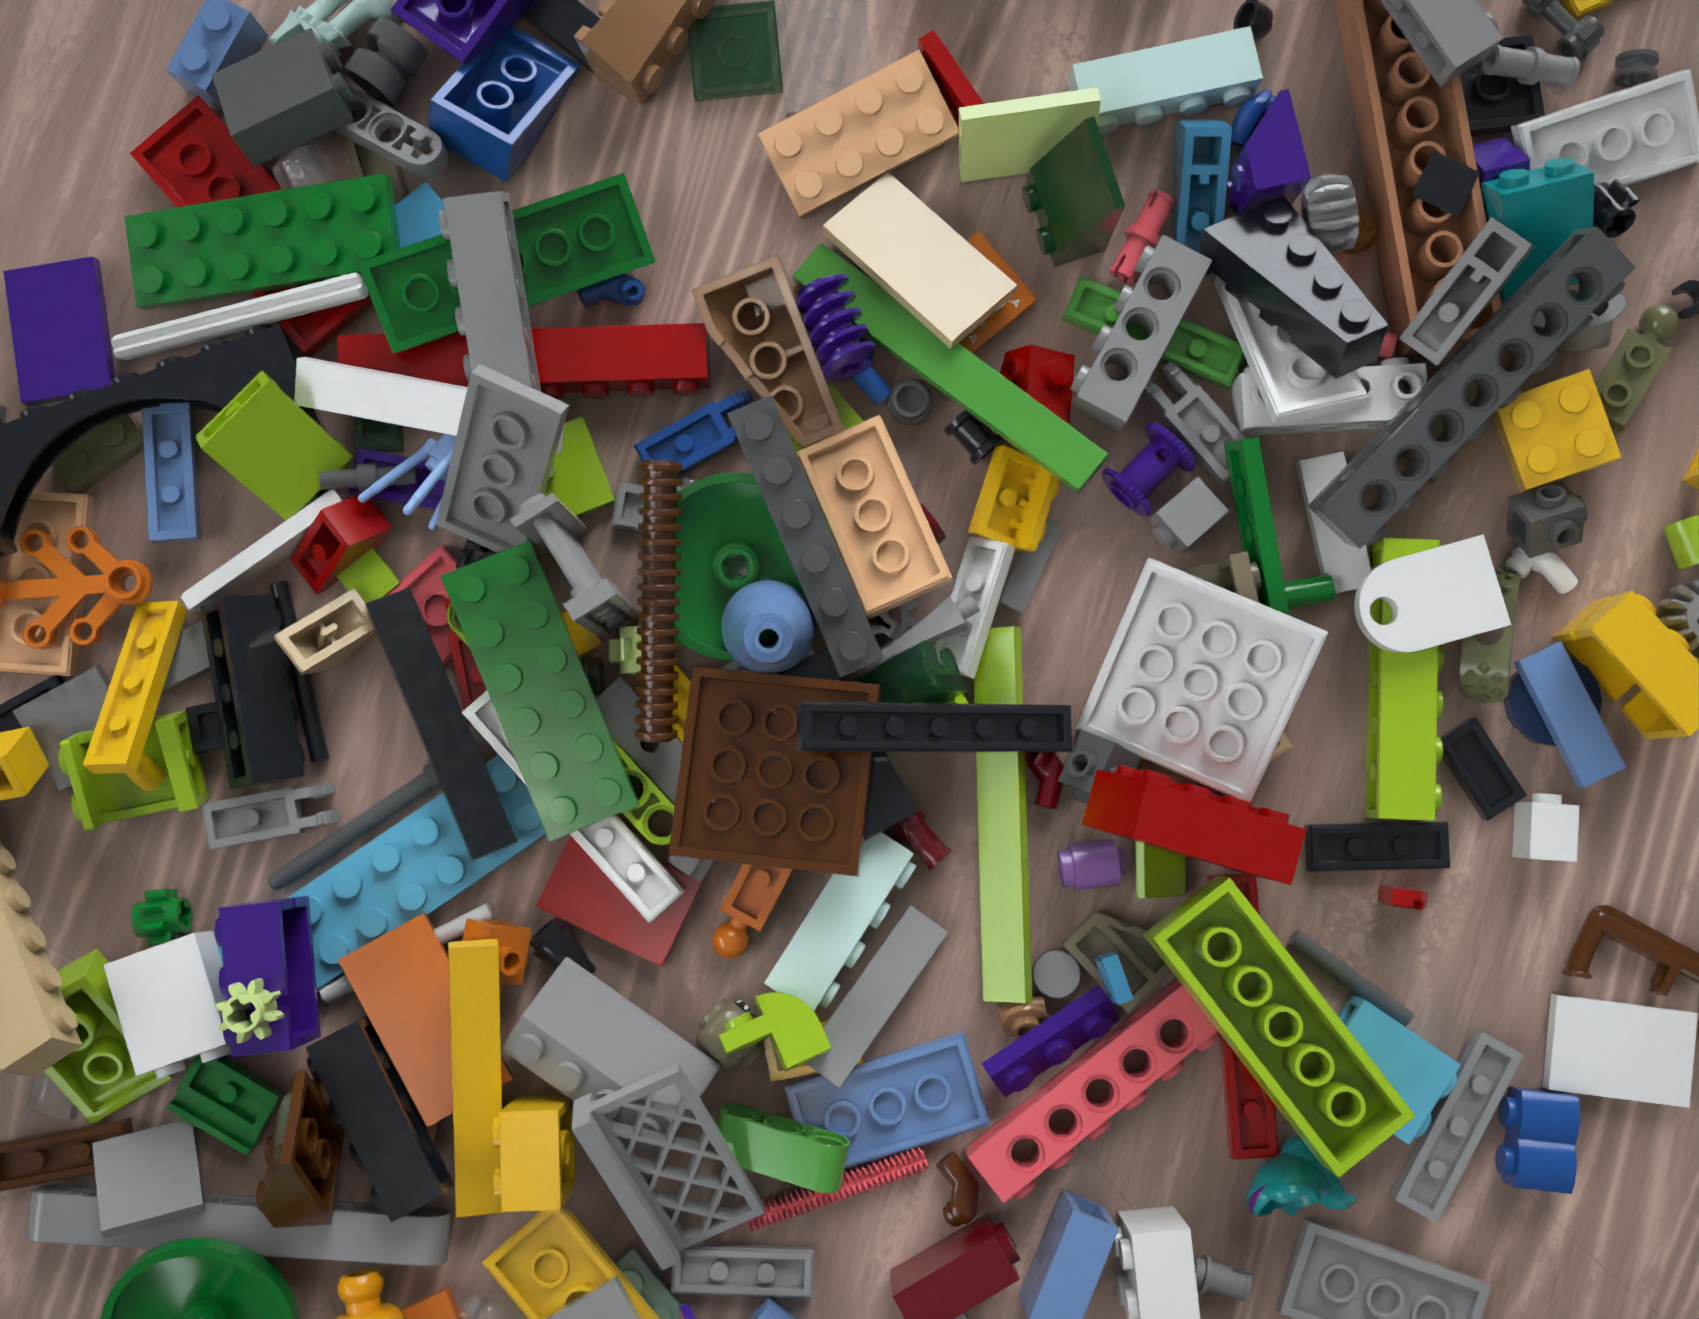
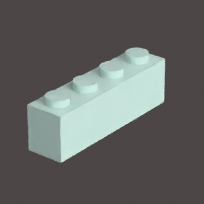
M1251 26L1073 64L1067 84L1069 91L1098 88L1101 98L1098 128L1100 134L1103 135L1115 131L1122 124L1136 122L1137 125L1144 126L1161 120L1164 115L1180 112L1182 116H1191L1204 111L1210 105L1224 103L1225 106L1232 107L1243 104L1255 94L1263 79Z
M882 832L863 842L860 877L838 874L831 876L764 984L776 992L787 993L801 999L813 1011L818 1004L826 1009L840 987V984L834 981L843 965L851 969L866 946L859 941L868 925L877 929L891 907L890 904L884 901L894 885L902 889L914 871L916 865L909 861L914 853Z

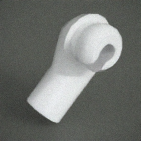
M1518 547L1512 550V556L1505 563L1506 569L1517 572L1521 578L1527 577L1531 570L1541 573L1559 594L1571 591L1578 583L1577 577L1555 552L1529 558Z

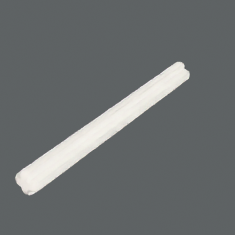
M354 272L118 334L111 339V344L114 348L113 353L118 359L131 360L250 329L257 325L269 324L365 299L369 292L362 275Z

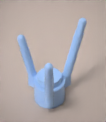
M443 434L438 441L429 438L420 450L358 496L359 502H366L428 457L429 459L425 466L431 473L403 508L405 515L412 514L440 479L446 482L456 438L449 434ZM441 500L429 522L428 527L430 530H436L438 527L436 521Z

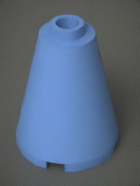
M773 580L751 583L735 593L724 610L721 623L722 638L732 658L750 671L766 674L787 671L801 662L813 644L816 630L814 615L802 593L787 583ZM765 629H772L778 634V637L774 640H763L759 637V634Z

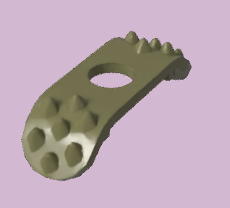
M1494 568L1511 625L1503 627L1501 639L1492 645L1481 644L1475 635L1463 638L1460 662L1461 691L1468 698L1476 702L1496 703L1504 700L1509 692L1517 601L1521 585V576L1509 569Z

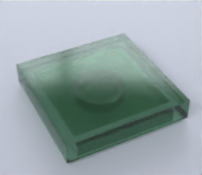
M775 0L712 6L705 18H695L688 29L695 102L784 93Z

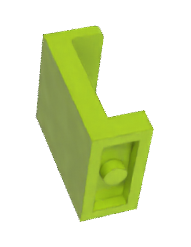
M263 371L252 379L195 436L204 452L285 521L317 499L315 494L321 490L319 471L347 470L349 468L348 462L353 458L344 444L331 436L288 397L276 382Z
M186 710L154 716L143 752L163 768L165 778L159 787L151 791L142 790L123 773L93 774L83 766L95 729L75 733L60 742L61 749L58 753L59 765L62 772L70 778L74 792L71 797L72 810L78 820H82L86 832L96 830L105 823L178 808L179 812L197 809L210 798L199 754L193 753Z

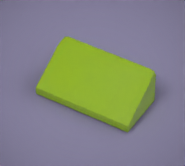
M1136 841V896L1138 898H1162L1185 895V856Z

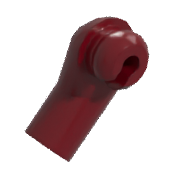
M1025 753V762L1040 782L1035 805L1057 810L1063 788V783L1059 782L1058 779L1063 771L1064 764L1056 753Z

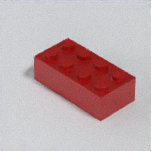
M1117 765L1115 773L1097 769L1081 824L1227 869L1287 885H1292L1306 829L1288 824L1289 814L1264 807L1259 809L1251 806V802L1227 795L1219 796L1212 794V790L1185 782L1181 784L1172 781V777L1144 769L1141 771L1123 765Z

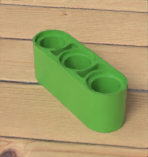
M734 1103L721 1105L717 1127L743 1169L817 1192L836 1193L840 1191L850 1146L848 1138L832 1131L746 1105Z

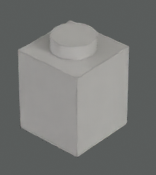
M1196 477L1155 513L1149 521L1155 526L1152 529V533L1166 549L1171 550L1174 547L1180 554L1229 510L1199 477Z

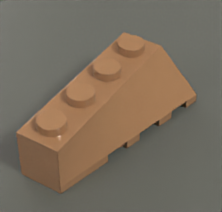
M606 0L598 8V15L602 18L592 29L583 25L574 35V38L601 83L643 105L649 94L654 93L660 87L665 70L673 58L683 52L690 32L699 19L707 16L712 7L713 0Z

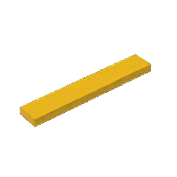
M498 939L448 942L456 1218L504 1213L501 1211V1197H495L493 1190L495 1168L501 1167L500 1147L495 1148L492 1140L494 1118L500 1117L499 1112L502 1110Z

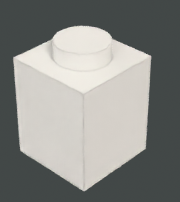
M1532 793V802H1516L1514 805L1512 857L1577 862L1580 805L1562 804V795Z

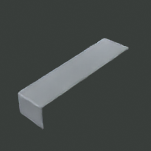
M1048 519L1045 521L1047 528L1044 538L1034 552H1021L999 599L1000 603L1021 613H1024L1063 529V526Z

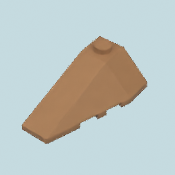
M778 255L691 289L710 337L720 346L739 372L762 398L772 395L786 429L801 447L845 430L828 382L822 373L821 363L817 360L815 347L811 344L809 331L803 323V315L797 307V298L783 262Z

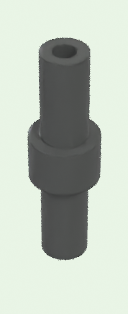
M377 463L357 464V469L319 471L321 490L358 488L359 492H364L395 467L378 468ZM413 467L389 486L417 484L416 468Z

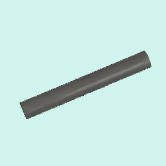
M1296 930L1290 936L1287 942L1288 946L1357 996L1365 999L1405 1027L1411 1022L1414 1016L1413 1012L1301 931Z

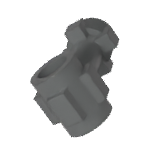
M1557 0L1522 1L1527 7L1525 11L1532 18L1541 13L1563 35L1557 42V49L1562 56H1572L1578 59L1580 57L1585 58L1601 42L1599 39L1604 35V28L1597 18L1586 15L1578 22Z

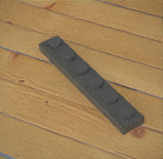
M772 395L727 413L839 676H845L884 659Z

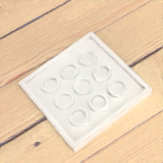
M1148 558L1076 729L1113 741L1143 759L1223 794L1251 802L1328 631L1152 558Z

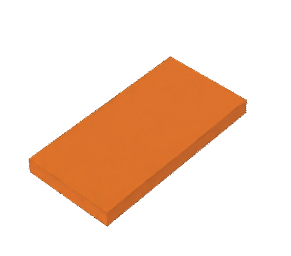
M422 913L338 959V962L426 1126L429 1127L453 1113L449 955L426 913ZM501 1054V1083L503 1085L512 1080L514 1076Z

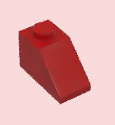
M360 494L321 509L290 557L291 562L316 595L324 592L339 579L336 575L371 548L377 549L392 528L382 511L370 499L364 503L359 502L358 496Z

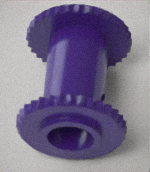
M1148 423L1145 427V432L1150 442L1120 473L1108 467L1102 471V479L1111 493L1124 506L1141 516H1149L1152 513V507L1146 498L1176 467L1191 472L1196 466L1193 455L1184 443L1169 430L1156 423ZM1156 455L1162 457L1163 462L1159 461L1156 458Z

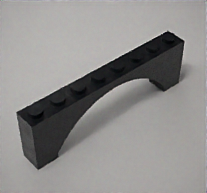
M271 324L254 326L248 329L242 338L231 342L227 340L210 342L200 349V353L186 358L173 356L163 359L156 364V369L140 375L136 372L119 375L111 380L112 385L95 391L93 389H81L68 394L65 397V402L49 408L46 405L30 407L19 414L20 418L4 424L0 422V558L18 552L14 538L20 518L32 492L44 473L73 443L98 426L118 417L139 412L145 408L160 407V404L189 402L190 408L219 413L261 371L265 372L275 381L279 388L294 401L297 357L287 334L280 324L275 326ZM299 406L326 430L318 409Z

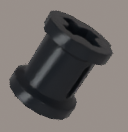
M966 410L961 412L944 429L947 436L953 435L971 455L969 460L974 465L982 461L994 450L995 446H998L1004 440V438L995 434L988 426Z

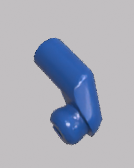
M1262 90L1240 106L1231 124L1232 143L1242 147L1246 145L1260 117L1265 115L1276 96L1272 95L1273 91Z
M625 273L576 290L585 308L605 299L632 307L641 303L645 296L643 283Z
M860 338V339H859V343H861V342H867V341H866L865 339H863V338ZM875 350L865 356L866 360L874 357ZM872 367L851 377L853 382L875 405L884 401L892 392L890 386Z

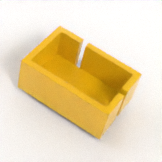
M1633 590L1615 594L1612 597L1608 596L1593 600L1552 636L1557 642H1562L1570 657H1573L1589 668L1598 681L1599 688L1612 702L1617 701L1635 683L1640 687L1618 709L1646 739L1690 737L1699 729V662L1688 651L1690 646L1686 639L1678 632L1668 629L1656 616L1657 610L1646 597L1635 594Z

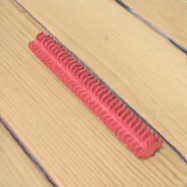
M921 1146L922 1149L916 1147V1151L913 1148L910 1149L911 1153L906 1150L905 1155L899 1152L900 1157L894 1154V1159L889 1155V1161L883 1157V1163L880 1159H877L878 1165L873 1160L872 1167L867 1162L866 1169L863 1164L861 1165V1170L856 1166L855 1173L852 1168H850V1174L844 1170L840 1191L836 1193H822L807 1188L804 1190L802 1187H800V1192H798L795 1187L794 1194L789 1189L788 1196L785 1191L783 1192V1197L778 1193L777 1200L774 1195H772V1201L769 1200V1197H766L767 1203H764L765 1213L748 1220L749 1229L753 1232V1229L759 1230V1227L764 1228V1225L769 1227L770 1223L776 1224V1221L780 1223L781 1219L786 1221L787 1217L792 1219L793 1215L798 1217V1213L803 1215L804 1211L809 1213L810 1209L815 1211V1208L820 1209V1206L826 1207L827 1203L829 1205H832L831 1202L837 1203L838 1199L840 1201H843V1198L847 1200L849 1195L852 1198L854 1194L858 1196L860 1191L864 1194L865 1190L868 1192L871 1191V1188L876 1190V1186L879 1188L882 1187V1184L887 1186L888 1181L890 1184H893L894 1180L899 1182V1177L901 1180H904L905 1176L910 1178V1173L912 1176H915L916 1172L921 1174V1169L923 1172H926V1169L930 1170L923 1146Z

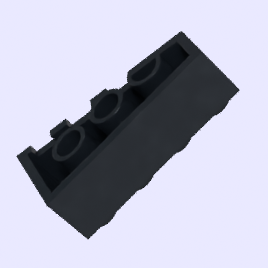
M1284 195L1203 229L1199 253L1212 260L1205 274L1208 276L1211 273L1217 275L1226 283V291L1238 300L1244 297L1260 310L1259 317L1271 327L1277 325L1292 336L1291 343L1334 378L1337 379L1377 360L1389 326L1388 323Z

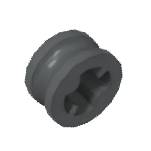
M1633 49L1620 53L1615 57V67L1620 70L1615 73L1614 83L1622 87H1632L1658 78V70L1654 66L1659 63V53L1651 49Z

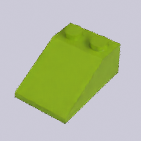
M97 948L57 970L62 980L60 990L65 1003L72 1009L78 1020L76 1031L82 1046L44 1070L91 1124L168 1082L174 1075L157 1079L155 1071L136 1076L103 966L109 962Z

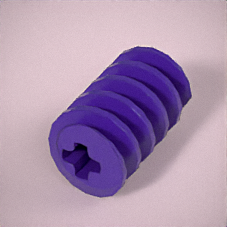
M846 274L818 278L803 286L796 294L798 297L797 307L801 313L805 314L802 319L805 328L811 331L809 335L811 344L817 347L815 353L817 360L824 364L822 373L824 378L829 381L850 378L868 370L873 365V361L866 360L865 356L875 349L874 342L859 343V339L869 332L867 325H852L854 321L862 316V311L857 307L846 309V306L856 299L854 291H839L849 283V278Z

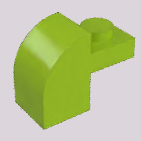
M770 992L755 996L754 1003L760 1016L753 1019L750 1012L737 1016L723 1024L726 1032L718 1036L719 1043L726 1057L770 1037L785 1072L829 1052L832 1048L812 1008L801 999L781 992Z

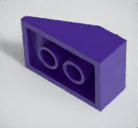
M397 0L390 11L462 64L467 65L520 19L525 9L533 0Z

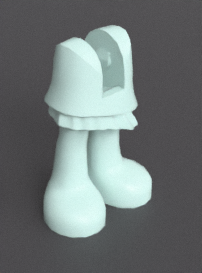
M316 0L306 9L299 5L295 13L290 9L284 22L269 38L268 44L271 47L312 28L322 45L330 42L339 57L342 54L338 49L354 47L348 40V37L364 24L378 19L379 16L385 17L399 26L404 21L390 11L394 6L391 0H353L327 23L326 20L348 0Z

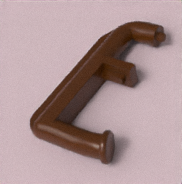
M1599 905L1589 912L1571 949L1566 969L1562 970V974L1566 976L1591 979L1592 975L1589 973V968L1604 935L1658 964L1650 983L1652 985L1649 991L1656 995L1668 996L1678 973L1699 984V953L1614 907Z

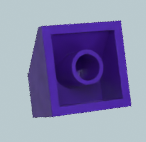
M1289 89L1278 92L1228 173L1225 204L1228 208L1233 207L1234 215L1243 213L1283 195L1292 205L1311 179Z

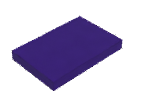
M92 256L3 271L21 403L33 406L66 400L65 397L72 392L81 389H93L95 391L112 385L111 380L115 378L100 261Z

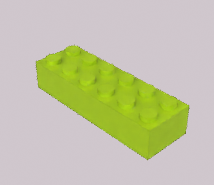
M1216 876L1143 934L1320 1164L1336 1177H1341L1416 1117L1231 878Z

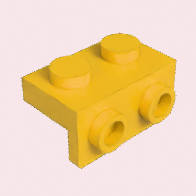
M1005 445L995 446L968 533L979 538L1008 543L1015 547V551L1034 552L1045 536L1047 528L1045 521L1051 502L1059 492L1060 480L1027 455Z

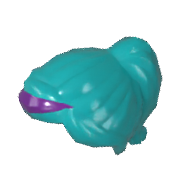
M1299 1136L1288 1138L1284 1143L1279 1155L1272 1157L1259 1167L1246 1193L1245 1201L1248 1204V1211L1257 1217L1271 1214L1279 1208L1294 1216L1299 1208L1318 1202L1330 1209L1345 1210L1355 1204L1357 1199L1354 1194H1347L1340 1182V1178L1324 1168Z

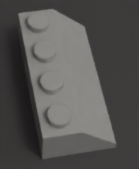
M568 957L561 962L523 1013L501 1048L505 1053L573 1101L589 1093H592L595 1100H598L677 1063L680 1064L700 1097L721 1067L717 1062ZM675 1083L657 1090L652 1100L677 1106L682 1094ZM622 1106L609 1112V1115L614 1122L634 1126L639 1110ZM647 1113L642 1128L666 1134L672 1118ZM636 1141L635 1143L638 1148L655 1160L657 1159L661 1146Z

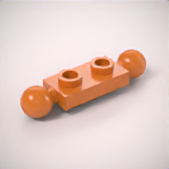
M742 864L719 909L732 918L730 922L720 924L712 935L713 949L720 957L735 959L746 951L749 944L747 927L750 926L759 932L763 930L794 869Z

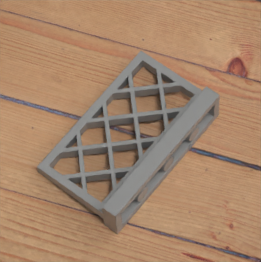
M679 1063L598 1100H595L592 1093L574 1100L572 1132L662 1270L679 1263V1251L765 1213L764 1203ZM675 1083L682 1094L677 1106L652 1100L657 1090ZM622 1106L639 1110L634 1126L614 1122L609 1112ZM647 1113L672 1118L666 1134L642 1128ZM680 1121L697 1124L702 1127L703 1133L699 1142L675 1136ZM636 1141L661 1146L656 1161L636 1157L633 1153ZM669 1149L694 1154L689 1168L685 1169L664 1164ZM702 1156L720 1160L724 1163L725 1166L720 1177L697 1171ZM659 1176L683 1181L677 1196L657 1191L655 1184ZM691 1184L715 1189L710 1203L686 1198ZM724 1191L742 1195L747 1203L734 1209L718 1206ZM680 1211L704 1216L701 1224L685 1231L681 1229L677 1222Z

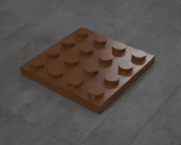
M693 666L668 855L860 877L874 752H797L796 703H880L881 686L879 684Z

